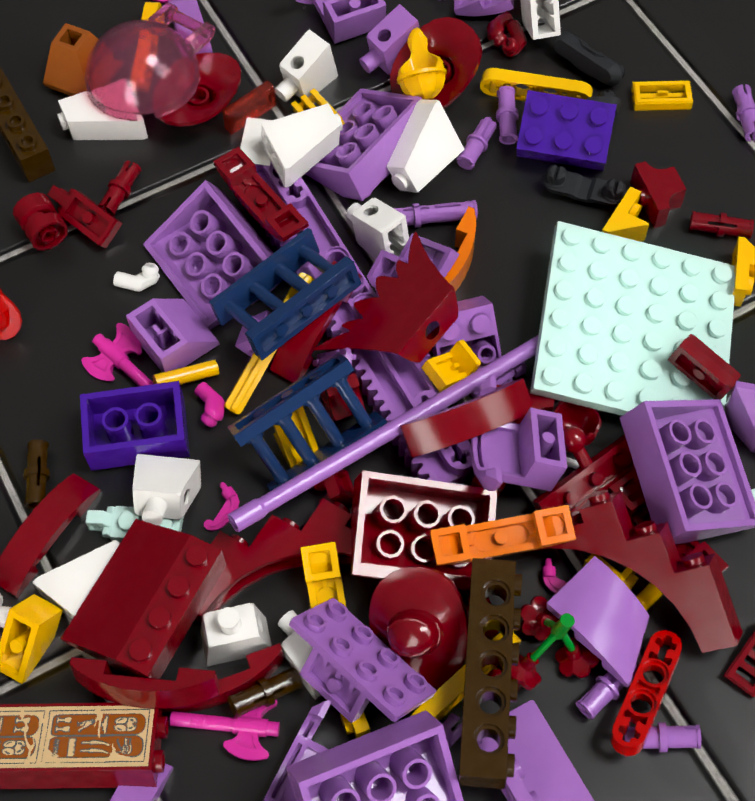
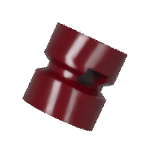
M38 192L29 194L20 199L13 208L15 220L21 229L24 230L26 237L35 249L43 251L58 246L67 236L68 227L60 214L56 212L54 205L45 194Z

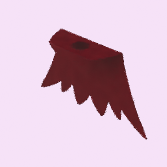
M416 231L410 244L408 263L397 260L396 271L398 278L378 276L376 278V289L379 297L367 298L354 303L355 309L363 318L342 324V327L350 331L320 344L313 350L363 349L395 353L417 363L424 359L458 318V303L454 287L432 263ZM437 321L439 326L426 338L425 331L427 326L431 322Z

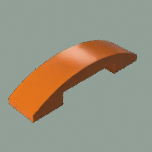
M469 206L456 228L455 247L459 248L457 252L459 256L445 276V279L454 287L455 292L465 279L474 253L476 215L474 208Z
M569 505L536 510L531 514L467 526L461 524L429 531L436 566L472 562V558L491 559L576 540Z

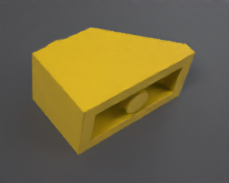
M36 594L31 595L9 609L0 640L1 673L21 684L28 679L54 640L63 609Z

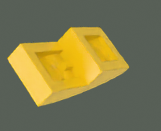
M330 542L300 547L311 608L331 598H335L346 606L336 543Z

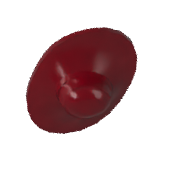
M452 17L434 19L420 28L427 38L428 51L439 56L443 61L444 68L447 70L441 92L432 99L439 100L443 109L453 103L465 90L476 74L482 58L480 38L473 28L462 20ZM407 42L398 53L390 74L392 93L404 94L400 85L397 84L398 69L411 56Z
M199 53L183 57L174 62L159 78L152 93V105L158 119L165 124L181 127L203 123L218 115L229 104L240 86L241 68L237 60L222 53Z
M406 566L393 571L380 581L374 590L370 602V629L411 668L421 674L436 690L439 689L463 667L466 660L468 617L461 594L453 581L441 571L426 566Z

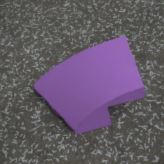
M413 233L399 256L381 250L367 275V279L371 286L375 288L377 297L379 295L376 289V278L378 276L398 278L396 271L397 260L408 263ZM419 236L430 260L445 278L458 258L459 253L452 248Z
M594 556L547 602V610L558 619L565 613L571 614L575 619V623L571 627V630L574 631V638L602 661V667L628 688L632 682L637 657L642 646V639L649 621V614L625 583L601 560Z

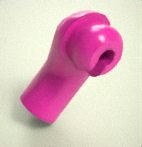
M202 382L194 391V394L205 403V412L201 415V421L208 427H215L217 422L221 421L224 417L225 401L206 382Z

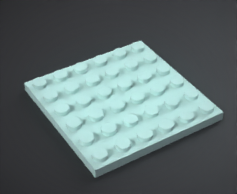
M558 221L554 227L530 393L622 416L643 401L713 400L712 397L672 365L668 358L690 334H694L729 364L735 297L733 295L735 266ZM727 394L721 399L724 410Z

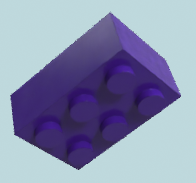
M527 90L516 155L518 157L604 171L617 104Z
M179 381L80 394L83 454L91 471L135 465L137 454L174 458L190 457L185 401Z

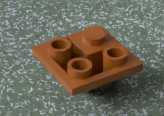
M65 23L51 42L43 84L45 87L73 96L108 84L121 65V60L90 31Z

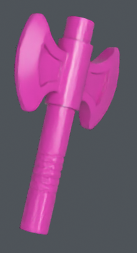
M123 323L116 325L117 334L113 342L105 338L101 333L93 338L92 343L101 352L98 356L83 357L81 359L85 369L99 380L114 381L113 369L116 367L121 369L138 386L154 384L129 360L127 354L135 353L140 355L142 353V346L130 330V327Z
M275 700V704L269 707L263 705L239 718H236V716L225 717L172 711L170 716V726L232 732V734L237 736L224 741L223 747L233 756L247 761H259L269 758L268 751L258 741L259 737H278L280 731V722L263 719V716L269 710L277 706V700Z

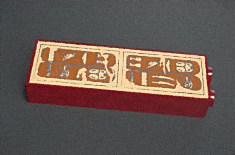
M118 703L0 704V789L117 788L118 785L157 787L158 773H163L165 769V751L161 750V741L168 738V717L162 715L161 709L138 708Z

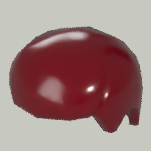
M560 401L553 411L562 414L563 429L568 426H577L584 431L586 435L584 447L589 446L594 441L602 424L601 418L595 409Z

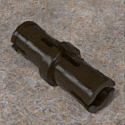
M31 440L27 443V468L23 470V479L26 480L24 506L28 509H34L46 497V481L50 479V470L47 469L49 443L44 440Z
M291 667L271 678L265 679L262 677L256 680L255 685L227 697L233 715L239 718L263 705L269 707L275 704L276 699L302 688L301 677L298 671Z

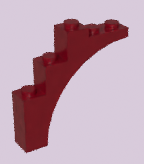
M601 490L590 494L588 500L579 511L570 513L576 540L541 548L580 550L604 556L632 569L654 584L675 605L690 626L702 653L738 645L743 631L716 554L704 556L702 552H697L685 556L681 561L668 522L656 525L655 521H647L633 527L621 491L609 494L608 490Z
M323 498L301 531L300 527L292 520L285 517L281 520L272 514L250 546L239 535L232 533L229 536L220 530L211 545L223 551L226 567L200 609L195 621L202 624L203 614L220 610L243 589L259 580L284 570L303 566L300 547L335 542L339 565L351 566L350 510L339 502L331 503Z

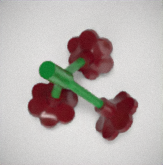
M538 595L531 599L530 604H525L521 607V619L523 621L520 627L524 634L528 636L533 635L536 639L544 641L533 653L529 652L525 657L519 654L518 666H511V679H518V684H521L526 690H532L541 683V676L536 671V665L539 663L538 658L555 640L562 639L565 644L563 648L556 652L555 658L560 664V672L566 677L575 675L578 678H584L589 675L591 668L598 665L600 661L596 655L574 637L570 638L567 634L575 623L574 617L569 613H565L558 619L547 610L548 601Z

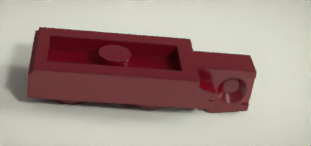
M53 185L47 194L60 204L57 211L61 217L101 247H108L123 224L76 189L71 188L67 192L63 188L60 189Z

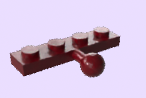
M577 426L564 428L565 450L573 453L580 467L558 482L552 491H546L532 501L535 508L542 510L569 505L571 513L579 511L588 500L590 494L601 490L609 491L611 485L635 469L625 434L591 458L584 447L586 444L584 431Z

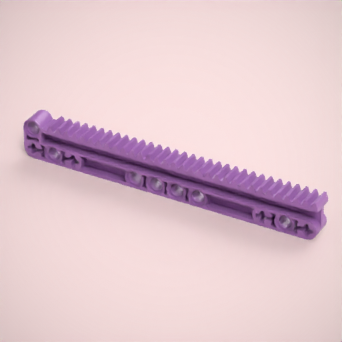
M272 162L270 166L255 164L257 173L286 205L291 203L308 221L309 227L307 228L312 230L320 251L319 254L330 263L333 261L338 262L345 256L354 261L302 177L291 186L285 188ZM265 230V234L267 237H270L272 246L275 245L277 251L304 230L284 242L275 238L267 230ZM355 261L357 272L362 276L360 279L362 284L353 291L347 303L342 302L327 327L326 335L331 337V339L350 331L342 327V324L363 318L355 309V302L377 297ZM309 262L295 271L297 275L300 272L306 273L314 280L323 274ZM351 349V353L356 354V360L352 361V367L354 368L352 373L357 375L361 385L362 395H367L368 405H373V412L379 413L387 423L438 394L432 382L422 370L420 363L409 361L395 353ZM403 434L392 440V445L398 446V455L400 457L405 456L404 465L411 467L412 478L417 477L419 479L447 483H464L471 479L474 474L471 460V444L468 440L413 458L410 456Z

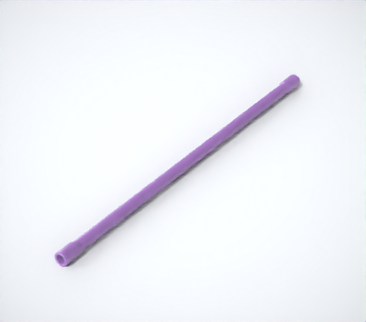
M538 335L267 494L253 499L227 514L230 524L236 532L244 530L264 518L267 513L401 435L400 425L430 413L436 414L479 389L492 374L498 378L536 355Z

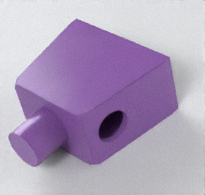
M401 4L394 8L367 34L366 39L369 52L359 59L361 66L367 73H371L379 66L386 74L390 75L393 63L402 47L408 41L410 32L416 27L419 28L418 20Z

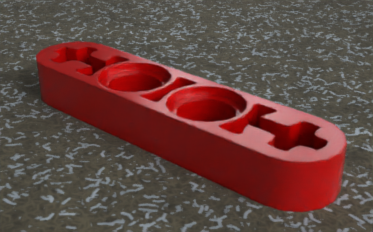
M658 631L650 638L614 722L611 743L613 748L621 755L634 756L641 752L670 684L682 650L681 639L671 631ZM665 644L670 646V649L667 650L663 662L658 657L660 648ZM651 670L657 671L662 675L663 681L657 684L649 683L645 680L643 674ZM638 699L645 700L651 706V710L647 713H638L633 710L631 703ZM630 722L636 724L634 738L626 742L622 740L623 735L627 733Z

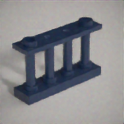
M307 228L210 300L209 304L219 324L223 326L234 318L248 330L245 332V335L254 354L261 360H264L362 284L355 263L347 256L335 265L330 263L319 254L320 251L313 232ZM307 262L323 273L310 284L295 273L297 269ZM283 280L298 291L285 303L270 292L272 288ZM258 299L273 310L272 313L260 322L244 310Z
M337 353L227 427L241 447L246 443L253 446L274 478L273 481L266 485L270 491L387 423L376 411L370 415L366 412L347 381L348 375L354 371V368L341 353ZM329 387H336L358 422L342 434L319 400L320 393ZM301 406H308L330 442L314 453L291 419L292 412ZM274 424L280 425L302 461L287 471L284 470L263 438L264 431Z

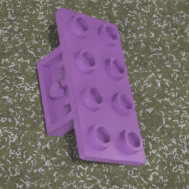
M331 598L293 617L289 623V626L313 647L299 674L326 700H330L331 705L350 723L361 717L369 701L392 722H396L431 699L436 693V689L421 674L411 668L397 653L380 640L369 627L359 621L348 611L344 604L338 602L335 598Z
M530 700L510 711V716H516L515 739H508V753L515 754L514 777H507L505 788L501 789L507 801H594L535 701ZM484 737L477 742L479 747L487 752L498 748L497 742L489 737Z

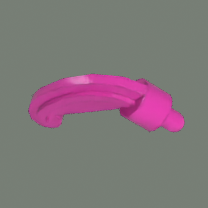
M224 482L220 483V488L222 489L221 495L226 502L214 521L206 520L204 522V527L208 531H216L223 528L229 523L227 514L239 508L240 501L237 493Z
M546 558L545 566L542 567V579L544 585L552 593L556 594L567 582L556 577V567L552 566V559Z

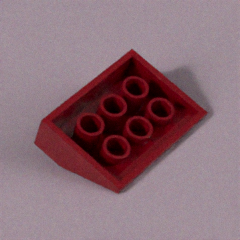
M362 470L354 480L351 510V575L383 580L393 571L406 566H426L441 571L453 581L457 589L470 591L472 562L436 566L429 531L461 524L467 526L494 521L496 516L497 490L492 492L481 487Z
M135 519L60 639L99 660H107L110 666L132 677L160 679L226 567L223 551L190 534Z

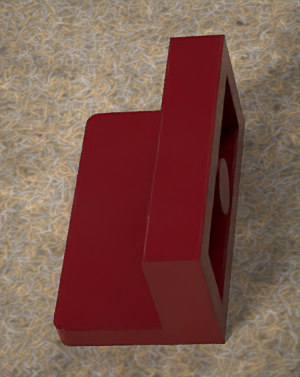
M690 334L668 358L672 365L713 399L721 400L734 387L735 382L741 376L737 370L694 334Z

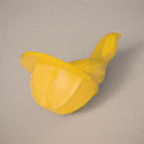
M416 27L408 36L407 43L411 56L398 69L397 84L400 85L405 95L419 96L424 100H432L441 92L447 70L444 68L442 59L428 51L427 38L420 28Z

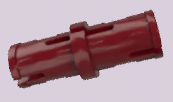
M130 160L124 161L116 178L109 181L107 185L108 191L98 204L107 212L109 210L112 216H115L124 198L127 199L130 196V188L141 173L140 166L135 162L129 168Z
M692 211L689 222V230L716 233L718 237H723L725 234L751 239L754 228V219L729 217L727 213L723 212L715 215ZM708 222L734 225L735 227L708 224Z

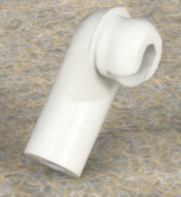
M146 263L142 266V272L137 275L117 271L113 284L116 287L140 292L157 283L160 277L158 273L159 268L154 263Z

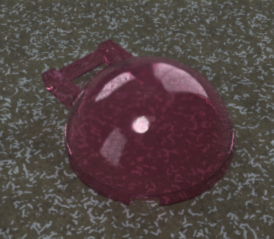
M166 3L147 20H130L111 27L96 41L88 55L85 68V86L89 99L103 113L129 121H137L136 115L154 113L155 118H159L176 111L186 104L196 92L201 79L196 53L212 40L215 35V26L208 22L201 23L178 11L177 6ZM174 21L193 31V33L184 39L181 34L168 27V25Z

